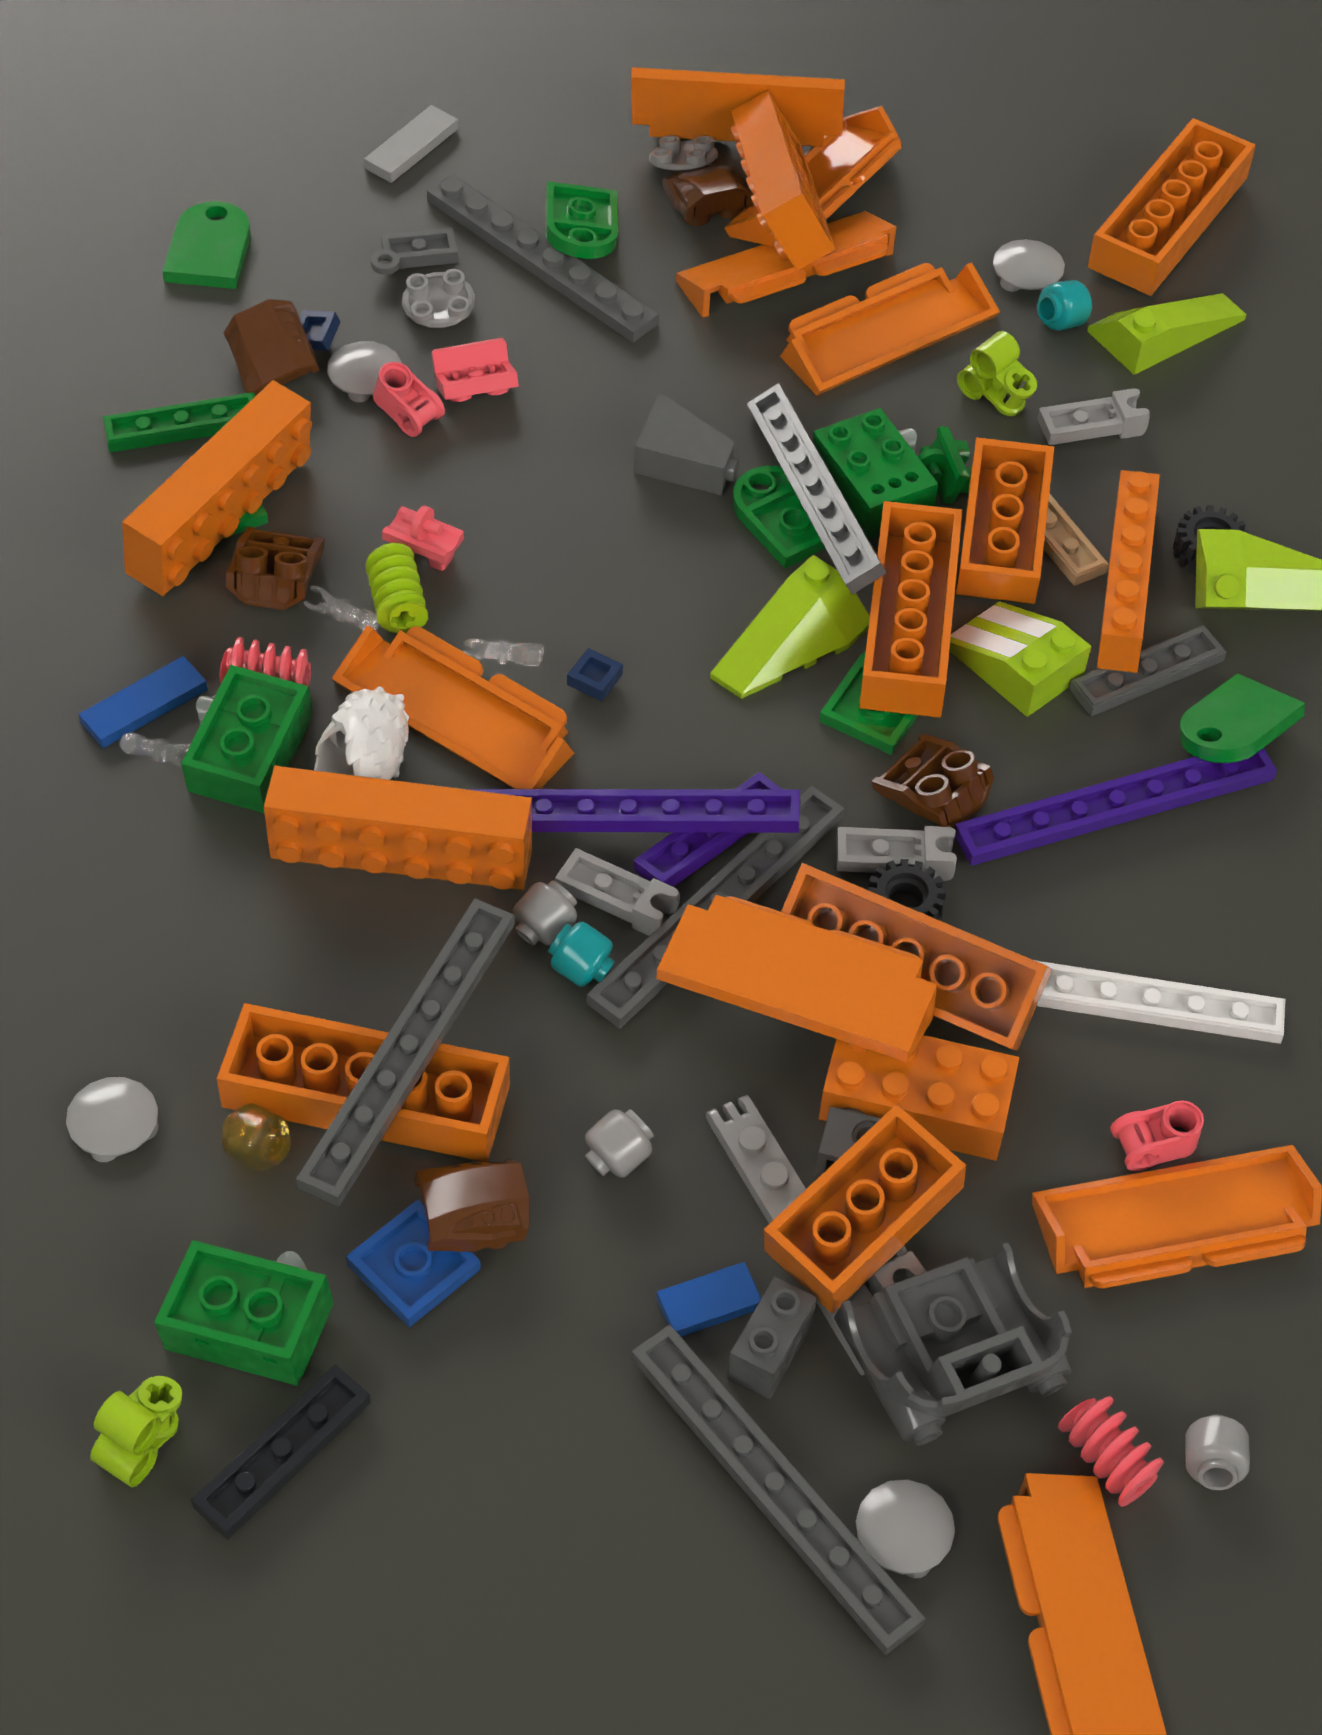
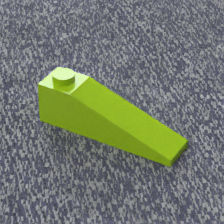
M1221 293L1116 312L1089 325L1087 332L1135 375L1244 321L1247 314Z
M1198 529L1195 609L1322 611V560L1240 530Z
M812 555L781 585L711 671L710 679L742 699L781 681L783 674L800 666L807 669L815 665L818 658L834 651L837 655L849 649L868 631L870 615L857 594L854 593L852 595L839 571Z

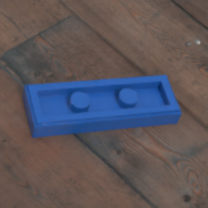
M182 656L79 713L80 723L102 748H105L207 691V681Z

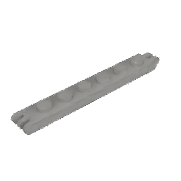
M744 1095L738 1098V1105L743 1113L742 1115L739 1114L732 1102H728L722 1105V1112L727 1121H723L715 1108L706 1112V1119L770 1224L806 1188L748 1095ZM863 1284L848 1300L852 1308L869 1302L872 1295L866 1285ZM817 1300L816 1303L860 1375H864L863 1369L834 1320L837 1311L832 1314Z

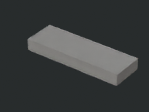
M430 105L364 158V168L390 183L394 182L458 130V119Z

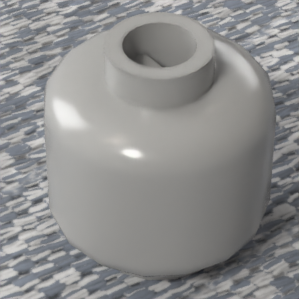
M553 880L548 884L543 882L534 883L513 907V914L518 923L514 930L532 946H535L538 941L545 945H551L567 923L572 926L576 922L577 912L574 906L577 904V901L564 887Z
M613 1109L587 1131L585 1140L590 1151L585 1157L602 1176L610 1171L617 1177L625 1178L651 1155L652 1145L649 1140L654 1135L631 1109L625 1113L618 1109Z
M1210 1415L1198 1419L1189 1426L1185 1434L1186 1470L1191 1478L1212 1490H1226L1244 1480L1250 1470L1249 1435L1242 1424L1233 1418L1223 1415Z

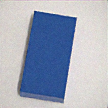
M745 1262L657 1291L656 1300L667 1325L670 1324L682 1337L754 1312L761 1300V1296Z

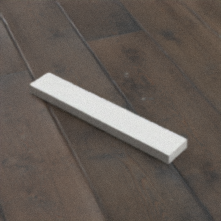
M1037 961L1052 968L1037 1004L1039 1007L1281 1044L1284 1036L1285 999Z

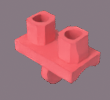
M426 505L421 506L417 512L401 506L393 522L382 530V539L390 543L404 544L411 548L414 555L417 553L426 557L430 567L440 571L445 570L452 561L454 552L464 540V531L434 519V509Z

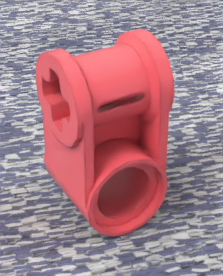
M388 362L381 367L373 392L374 402L398 424L404 433L411 437H417L422 432L423 426L431 420H439L444 416L445 408L440 397L423 384L407 366L399 362Z
M1184 1100L1175 1101L1145 1111H1134L1124 1114L1111 1124L1110 1131L1113 1137L1119 1139L1126 1153L1124 1161L1127 1169L1138 1172L1149 1169L1157 1164L1192 1155L1197 1148L1204 1117L1201 1110L1193 1103ZM1172 1127L1184 1128L1188 1132H1179Z

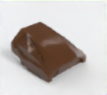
M712 164L698 169L679 171L664 178L662 186L674 209L679 210L683 214V220L692 226L707 224L711 219V215L716 212L723 218L734 219L744 210V205L747 208L754 206L751 199L753 193L747 190L733 167L729 165Z
M267 299L235 314L223 332L235 358L246 393L254 392L256 396L272 380L283 385L311 371L315 373L320 370L298 312L291 301Z
M247 527L237 541L232 561L226 571V588L245 605L286 610L305 599L306 589L312 572L323 554L325 538H311Z
M922 734L918 738L919 741L880 778L875 777L871 781L873 790L884 798L895 801L909 811L936 822L940 827H952L955 829L956 823L969 820L985 805L994 781L991 766L976 760L971 751L962 750L953 742Z
M508 1158L504 1162L464 1163L443 1168H427L416 1172L414 1183L415 1187H420L429 1231L428 1251L475 1252L486 1247L502 1249L510 1242L524 1241L529 1229L530 1198L520 1162Z

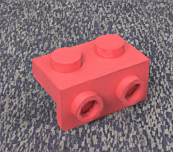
M504 338L434 349L432 351L436 387L445 400L463 402L471 399L472 395L475 394L501 395L507 393L509 388L519 387L517 372L508 360L507 344Z

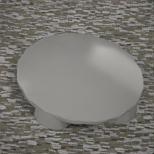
M675 135L664 136L659 139V146L649 154V162L653 166L671 171L698 169L718 158V150L714 147V138L710 136H699L693 140L680 141V137Z
M1028 239L1015 240L1002 245L995 253L993 261L996 274L1001 278V287L1010 292L1018 291L1019 289L1042 291L1044 287L1061 279L1065 267L1062 256L1053 247L1040 241Z
M449 269L446 272H433L426 275L415 273L406 280L407 288L403 292L402 306L406 315L417 324L429 328H445L464 320L474 308V291L471 285L465 281L464 273L458 269Z
M358 341L344 345L333 353L328 361L327 374L336 387L348 393L350 400L364 402L373 395L381 367L388 362H402L397 353L387 345L373 341Z
M106 1077L89 1083L75 1095L67 1109L66 1126L71 1139L83 1151L91 1153L92 1158L96 1161L109 1162L115 1159L116 1156L136 1150L147 1140L156 1136L159 1129L158 1106L153 1094L142 1083L126 1077Z
M911 1480L888 1481L872 1489L861 1502L856 1518V1539L883 1569L902 1575L906 1574L914 1579L926 1576L931 1568L940 1564L951 1550L955 1534L953 1515L943 1497L929 1486Z

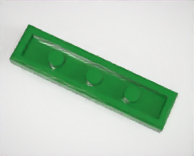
M250 392L102 416L109 453L214 436L255 397V394Z

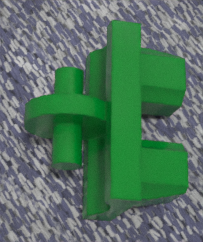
M939 426L936 430L937 437L930 446H923L918 457L938 482L937 490L942 502L953 504L959 493H969L972 467H966L965 463L969 459L970 449L966 441L954 440L949 427Z

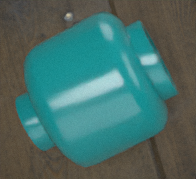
M1077 280L1056 282L1044 287L1037 303V312L1040 319L1048 328L1056 331L1077 328L1085 324L1092 310L1090 293L1085 285Z
M578 922L574 926L567 923L547 951L553 955L550 962L551 967L579 987L587 986L593 979L600 983L615 964V961L609 957L613 950L612 941L586 922Z

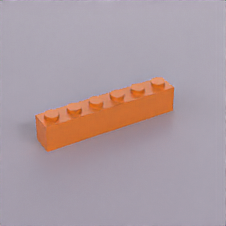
M1125 470L1120 472L1097 668L1138 672L1143 641L1160 474Z

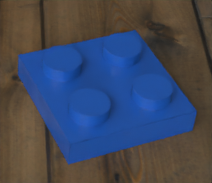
M419 1200L412 1203L346 1256L347 1266L408 1328L481 1270L480 1260L472 1252L428 1251V1225L424 1206Z

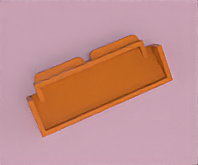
M632 67V124L649 125L650 137L675 135L680 137V139H694L699 136H710L714 138V141L737 142L730 128L735 125L731 111L769 90L801 146L823 147L824 136L842 137L845 79Z
M882 105L844 117L842 137L824 136L823 147L812 146L804 154L825 219L831 216L902 148V142L898 138L899 136ZM755 205L753 207H746L724 227L729 237L775 247L773 242L776 240L772 233L766 234L757 219L756 214L759 212Z
M864 211L827 223L836 250L798 271L795 270L790 260L782 261L775 247L760 245L677 272L676 282L703 318L709 316L710 293L718 291L726 304L731 302L746 303L800 285L806 281V277L815 274L827 276L885 255H892L896 226Z
M972 262L966 264L957 277L949 280L942 267L935 269L933 265L923 263L870 286L865 292L866 299L861 302L855 296L849 295L793 319L788 326L790 335L786 340L789 344L780 357L809 389L818 396L996 317L1000 310Z
M367 625L331 678L336 684L351 693L363 689L372 691L380 686L386 693L392 695L403 694V703L406 705L404 710L409 716L408 727L512 789H542L574 754L566 741L563 740L568 733V730L564 727L567 723V714L563 709L502 674L492 676L489 681L481 677L484 668L480 661L419 626L410 628L407 633L400 630L390 644L383 640L374 628Z
M715 895L708 910L687 905L659 963L656 975L657 980L905 1062L909 1060L932 1021L937 990L936 983L921 979L923 960H920L915 954L840 930L819 928L813 926L808 920L743 899Z
M1293 1145L1032 1192V1205L1055 1273L1061 1274L1078 1270L1084 1288L1094 1286L1097 1288L1115 1287L1187 1273L1194 1267L1205 1265L1220 1267L1301 1251L1305 1247L1307 1227L1320 1225L1322 1185Z
M1025 1473L1019 1496H1013L1010 1505L1000 1509L997 1520L1018 1606L1024 1614L1037 1616L1040 1627L1030 1633L1028 1646L1050 1735H1167L1097 1477Z

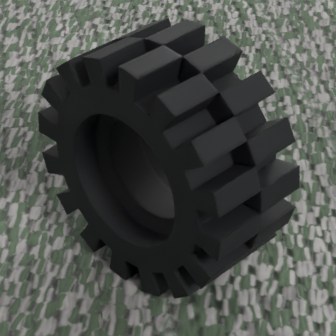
M1207 505L1204 512L1200 506L1195 507L1193 513L1188 510L1179 521L1173 543V555L1175 559L1179 558L1178 564L1182 568L1189 565L1188 572L1193 575L1195 574L1198 529L1240 530L1248 533V530H1245L1246 524L1244 521L1237 522V514L1233 512L1230 516H1227V509L1220 507L1219 512H1215L1212 505Z
M901 859L900 866L896 867L894 860L886 863V869L880 866L875 871V877L871 876L868 891L887 899L896 893L914 895L922 904L911 909L937 920L942 918L946 888H942L944 881L941 876L934 878L935 870L930 866L926 871H923L922 862L915 861L914 867L908 866V859Z

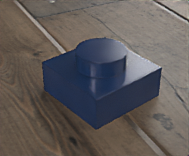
M303 310L300 320L312 349L328 351L341 323L336 312Z
M588 648L568 672L567 685L602 702L623 675V664Z

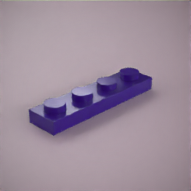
M760 772L735 788L783 790ZM673 832L635 858L634 869L637 874L650 882L654 878L674 887L748 833Z

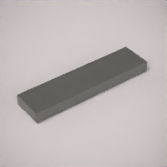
M1202 625L1141 650L1137 673L1098 668L1070 680L1069 690L1089 716L1092 717L1223 662L1227 651L1207 627Z

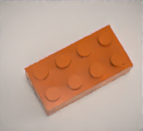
M976 437L956 590L957 595L1035 604L1041 576L1054 446Z
M923 1035L909 1060L905 1062L836 1039L823 1089L819 1120L827 1121L830 1106L840 1109L853 1108L865 1115L882 1118L897 1104L949 1150L997 1161L1020 1057Z
M896 1104L763 1229L764 1251L810 1294L816 1296L817 1300L833 1314L839 1309L842 1302L847 1301L964 1188L966 1164Z

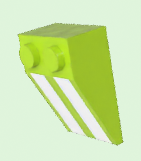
M999 601L953 632L950 638L949 651L1028 717L1067 690L1070 680L1085 674L1091 645L1061 621Z

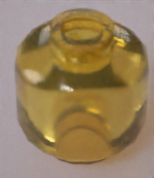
M254 1103L242 1105L231 1113L223 1123L221 1142L224 1152L231 1159L250 1169L258 1171L269 1169L278 1165L288 1155L291 1147L288 1123L282 1116L261 1105Z

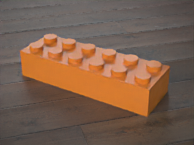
M769 90L732 110L731 113L735 125L730 128L738 142L735 145L743 159L740 162L748 176L746 182L753 193L751 199L759 212L756 216L766 234L771 232L776 241L773 243L782 261L790 260L795 270L798 271L836 250L802 146Z
M1192 118L1094 234L1087 268L1152 296L1248 178L1256 144Z
M272 380L122 521L125 573L161 596H164L174 586L181 585L189 571L199 561L204 562L207 560L214 547L224 537L228 538L235 532L239 519L246 512L250 514L255 513L261 506L263 499L271 491L281 488L287 476L296 467H302L307 462L311 454V402Z
M884 501L877 556L887 573L874 581L859 709L941 718L947 680L962 509Z
M274 766L264 803L270 858L280 859L288 863L305 862L321 864L329 868L360 869L375 874L384 872L407 875L415 879L432 878L448 880L456 884L487 885L502 890L510 888L524 890L532 852L531 797Z
M804 863L799 868L781 910L783 913L808 920L813 926L819 928L840 930L917 955L920 960H923L921 979L937 984L933 1016L1012 1050L1018 1051L1052 971V968Z
M244 1003L217 1076L221 1106L227 1109L328 1129L389 1032ZM441 1043L381 1141L488 1162L510 1088V1057Z

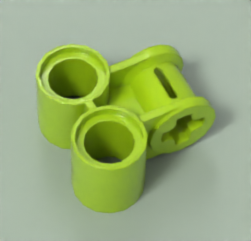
M998 331L971 352V364L957 375V384L964 395L973 400H979L982 396H985L997 411L1006 416H1016L1021 413L1025 407V399L1031 397L1036 391L1037 381L1035 376L1017 360L1020 355L1017 341L1012 335L1004 331ZM1025 381L1024 387L1019 388L1022 382ZM1010 396L1007 402L1004 403L1005 397Z
M155 1376L143 1381L129 1396L121 1391L113 1393L103 1403L95 1417L94 1429L101 1434L91 1450L90 1460L132 1488L140 1484L153 1468L158 1456V1449L173 1437L178 1430L179 1418L176 1410L181 1405L183 1393L180 1385L169 1377Z

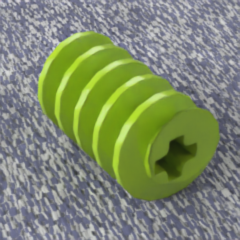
M389 543L376 548L368 556L365 565L377 622L383 629L397 634L400 630L407 633L412 627H423L428 621V610L425 608V598L422 596L423 589L420 585V577L417 573V564L414 561L413 551L410 547L401 543Z

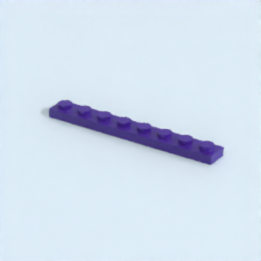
M1264 748L1248 759L1232 763H1216L1192 757L956 823L955 837L970 866L1273 781L1277 769Z
M466 789L531 797L532 832L799 833L800 790Z

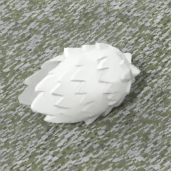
M380 686L372 691L363 689L352 692L345 698L346 701L339 705L338 711L332 716L331 723L322 734L316 746L315 755H317L314 771L390 780L392 777L397 778L399 776V766L404 760V746H406L405 743L408 741L409 716L404 710L406 706L403 703L404 695L386 693Z

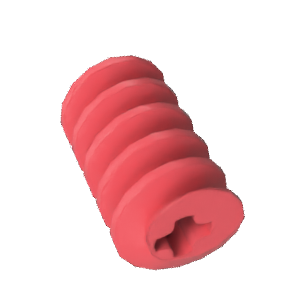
M238 637L233 647L226 649L221 661L220 683H222L230 665L310 686L311 663L308 662L306 649H301L297 659H292L290 646H285L281 656H276V646L274 643H269L265 653H261L258 640H253L249 650H245L244 638Z
M1111 1396L1098 1401L1095 1398L1087 1399L1064 1415L1059 1422L1058 1428L1061 1432H1070L1068 1440L1074 1448L1083 1447L1081 1450L1082 1459L1086 1463L1096 1462L1093 1473L1099 1479L1109 1477L1105 1488L1111 1494L1121 1493L1118 1504L1121 1507L1127 1506L1142 1496L1158 1478L1157 1473L1164 1464V1461L1161 1457L1149 1462L1145 1461L1144 1458L1152 1446L1149 1442L1133 1446L1132 1442L1139 1430L1135 1426L1124 1431L1120 1430L1119 1427L1127 1415L1123 1411L1111 1416L1108 1415L1107 1411L1115 1401Z

